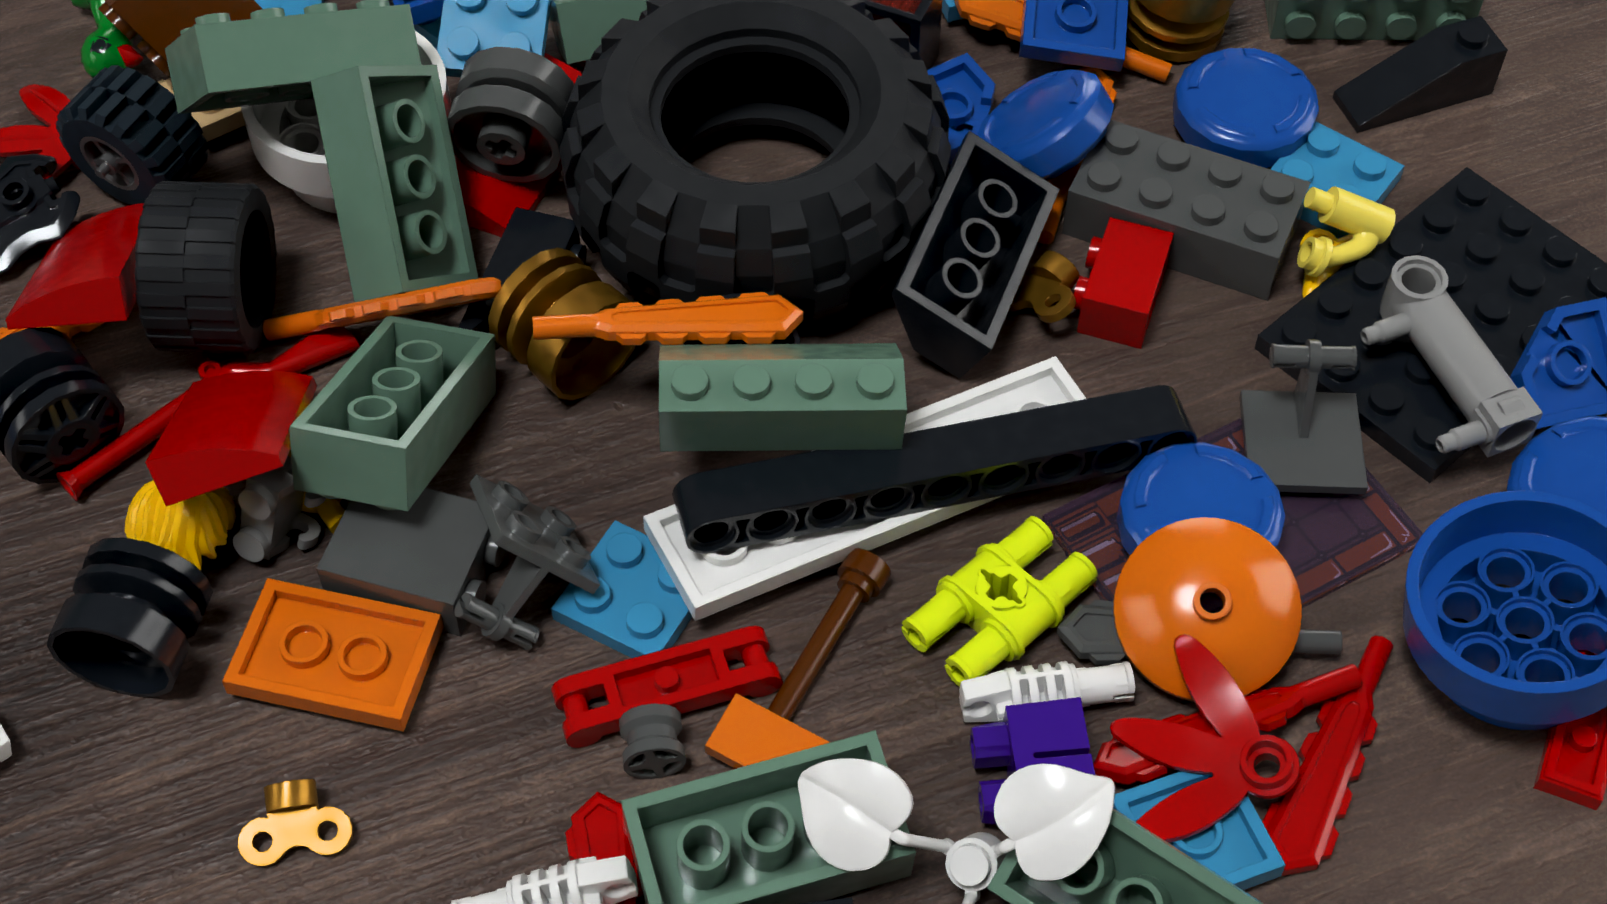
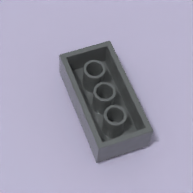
M1110 120L1106 134L1086 155L1068 190L1062 234L1091 243L1093 236L1103 238L1110 217L1173 232L1167 268L1268 301L1299 226L1304 208V198L1311 182Z

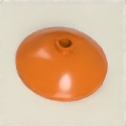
M1200 517L1169 524L1155 531L1137 546L1123 566L1118 578L1113 600V616L1121 647L1134 668L1160 690L1172 696L1193 701L1186 688L1175 656L1174 640L1179 635L1188 634L1204 645L1226 668L1243 695L1246 696L1269 682L1289 659L1300 632L1302 604L1298 584L1290 566L1282 554L1266 538L1254 530L1233 521ZM1207 592L1217 594L1223 602L1222 610L1217 613L1205 611L1200 604L1201 595Z

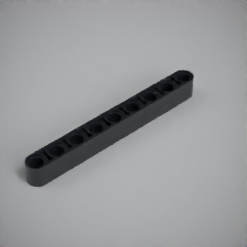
M1157 385L904 433L902 449L815 450L699 472L679 481L673 489L672 496L687 547L697 553H714L1130 471L1146 455L1171 444L1197 443V435L1176 391L1170 386Z

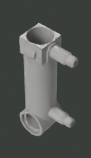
M1407 256L1397 261L1391 270L1380 303L1382 320L1363 328L1360 336L1364 344L1372 345L1378 342L1385 343L1407 335L1469 423L1452 428L1448 433L1437 437L1435 443L1438 451L1446 454L1454 450L1461 451L1479 445L1485 455L1490 457L1528 443L1532 439L1543 412L1524 387L1517 388L1446 291L1448 275L1445 269L1437 261L1425 256Z

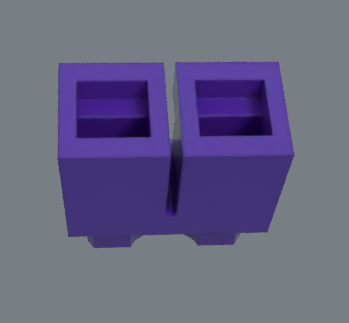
M1081 697L1005 706L1003 722L971 727L969 743L974 769L1006 766L1007 777H1009L1017 770L1026 766L1046 763L1058 764L1095 775L1092 755L1089 754L1090 744ZM1006 779L979 781L978 804L981 823L996 824L994 803L999 789Z

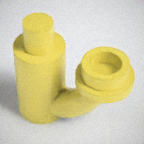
M1336 186L1331 187L1327 192L1311 187L1305 195L1304 207L1318 212V220L1321 223L1350 233L1353 237L1347 242L1333 246L1330 238L1310 236L1303 242L1299 250L1297 264L1305 270L1307 275L1318 277L1328 267L1351 263L1365 257L1376 248L1377 244H1382L1391 234L1396 219L1394 209Z

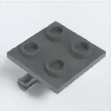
M1307 339L1305 345L1271 343L1269 352L1270 368H1301L1294 391L1241 390L1239 399L1245 457L1262 467L1279 489V492L1366 495L1368 483L1356 393L1316 392L1318 374L1321 369L1355 371L1357 365L1356 346H1322L1321 340Z
M476 474L471 480L470 486L494 543L517 555L492 605L472 596L470 593H464L461 596L463 602L461 600L457 601L454 613L456 617L481 627L482 634L493 641L503 638L522 647L524 650H530L533 647L531 641L536 644L538 640L539 628L515 617V615L548 572L591 594L595 593L600 583L589 563L591 555L580 544L574 532L576 524L567 514L553 506H547L544 510L532 504L521 490L509 482L500 480L498 484H495Z

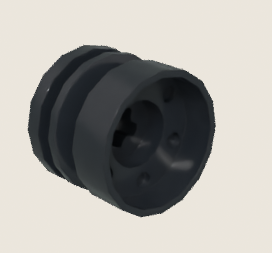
M51 327L27 328L7 335L0 340V451L22 479L37 484L57 483L59 480L56 477V473L72 470L119 437L124 426V406L97 371L91 367L67 334Z
M124 537L104 538L90 546L82 570L78 572L72 589L75 595L65 600L49 634L47 647L53 658L64 668L90 684L130 696L159 697L171 692L190 648L187 639L195 636L202 616L213 594L212 587L208 578L194 564L173 551L146 541Z

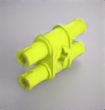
M1030 516L998 544L989 543L981 545L976 551V556L952 576H943L936 587V595L902 621V632L907 641L923 653L958 623L968 624L978 634L945 660L947 663L945 665L947 674L960 687L961 681L985 676L1003 660L1008 662L1019 660L1030 643L1049 627L1055 628L1061 624L1065 615V607L1096 583L1098 572L1094 564L1085 555L1076 551L1042 580L1034 579L1023 570L1043 552L1048 550L1053 545L1052 541L1054 540L1049 527L1038 517Z

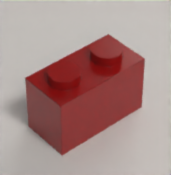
M1112 217L1109 218L1103 238L1093 236L1085 263V268L1092 269L1090 277L1079 276L1075 287L1074 296L1076 304L1074 309L1080 310L1077 333L1139 349L1142 348L1167 269L1173 232Z

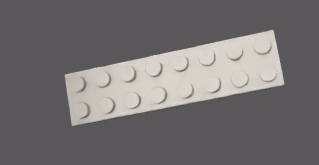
M1054 356L908 413L906 415L904 433L1083 400L1086 397L1058 358ZM1002 496L704 554L693 552L687 547L675 504L643 516L646 535L693 619L697 621L840 563L855 548L872 550Z

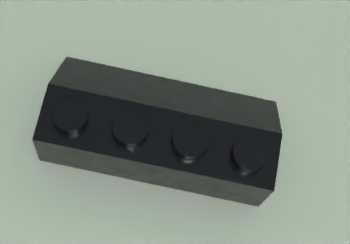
M971 131L962 140L945 181L935 198L891 293L913 350L959 379L992 350L1060 190Z

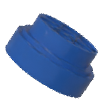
M1527 490L1504 491L1479 496L1453 507L1435 520L1422 534L1413 549L1406 573L1402 616L1404 633L1408 647L1419 668L1457 706L1484 722L1516 730L1552 728L1558 724L1589 716L1607 707L1606 514L1588 504L1558 494ZM1495 584L1508 585L1510 588L1499 587ZM1557 599H1565L1573 603H1564ZM1460 618L1467 620L1468 623H1459L1451 619ZM1513 634H1524L1531 637V639L1518 638ZM1576 650H1587L1595 655H1585Z

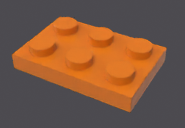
M267 578L222 683L227 694L404 732L444 628L442 617L438 613Z

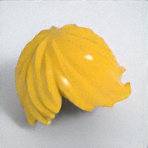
M154 480L144 484L133 497L128 507L124 532L127 538L146 541L173 551L194 564L201 571L202 555L210 559H216L215 547L226 545L227 530H231L235 523L236 506L232 496L229 495L228 489L225 487L166 506Z

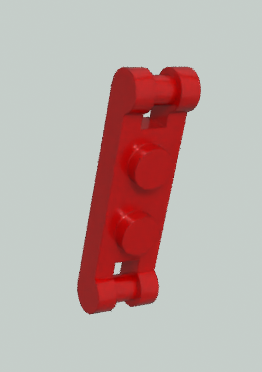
M748 626L559 679L552 685L551 692L557 709L564 711L566 717L562 724L566 743L573 748L587 747L599 741L604 735L620 731L619 719L622 714L640 705L667 704L675 707L682 714L732 700L736 693L741 696L749 695L752 697H764L773 694L779 690L783 681L776 663L768 660L766 653L769 651L770 645L764 629L760 626ZM737 659L743 661L745 667L730 671L727 661ZM605 696L607 705L589 709L588 703L591 699Z

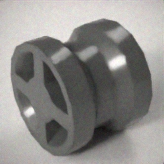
M645 704L631 708L622 714L619 719L621 738L628 744L622 753L623 767L627 774L643 779L663 778L678 772L686 764L685 747L677 740V736L682 731L681 713L675 707L667 704Z

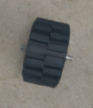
M111 65L109 68L105 67L100 70L57 116L56 129L60 134L59 139L74 163L98 187L128 205L144 203L150 194L149 192L160 181L188 182L199 171L209 156L206 152L209 149L207 140L202 135L203 131L192 114H178L175 96L168 89L149 76H144L137 70L128 67L124 69L119 65Z

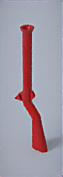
M332 328L311 333L271 362H235L221 367L218 362L207 358L199 366L198 373L201 380L245 371H285L300 374L357 351L360 346L356 338L346 328ZM187 391L72 470L56 473V477L65 491L75 501H78L85 488L158 439Z

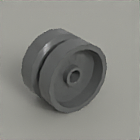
M493 47L477 51L465 61L456 95L447 118L454 155L462 163L480 174L502 181L530 182L544 179L557 169L561 158L559 147L564 137L562 117L574 86L573 81L561 67L542 55L527 50Z

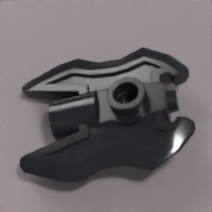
M40 154L8 156L0 165V274L8 271L23 253L34 246L61 239L76 217L80 203L79 194L75 191H66L62 193L61 198L57 199L56 195L61 192L60 187L52 176L46 179L43 178L45 174L51 175L57 168V161L52 156Z

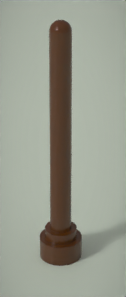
M855 548L847 555L837 572L840 578L837 582L839 592L768 707V710L790 721L859 604L866 603L870 597H877L881 593L891 576V570L884 560L868 550Z

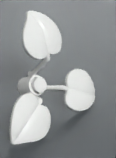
M857 758L832 759L809 767L801 773L798 779V790L806 834L812 847L827 863L846 871L870 869L886 858L890 850L891 840L902 846L942 852L947 855L945 866L950 880L957 887L965 890L962 904H975L980 899V890L989 885L1006 854L1014 849L1023 872L1035 880L1054 881L1075 873L1093 856L1104 838L1110 824L1115 800V784L1108 777L1084 773L1058 764L1040 763L1029 765L1011 774L1002 783L995 799L994 818L996 824L1009 838L1000 841L992 834L977 832L955 843L949 838L943 840L908 834L897 829L909 818L913 810V795L905 781L896 772L880 763Z

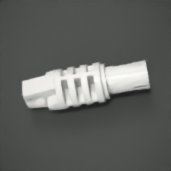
M1067 661L1057 662L1055 667L1045 663L1038 665V669L1034 670L1032 665L1022 666L1019 672H1016V669L1011 667L985 676L963 680L959 688V701L964 722H1003L1005 706L1076 697H1081L1082 707L1111 702H1132L1135 698V680L1131 664L1128 661L1089 668H1076L1073 663L1068 664Z
M625 855L597 860L596 856L568 861L567 865L564 866L561 863L549 866L548 870L543 868L533 870L530 875L525 873L514 875L512 880L507 881L506 887L473 897L469 896L452 900L451 904H616L638 896V886L635 870Z

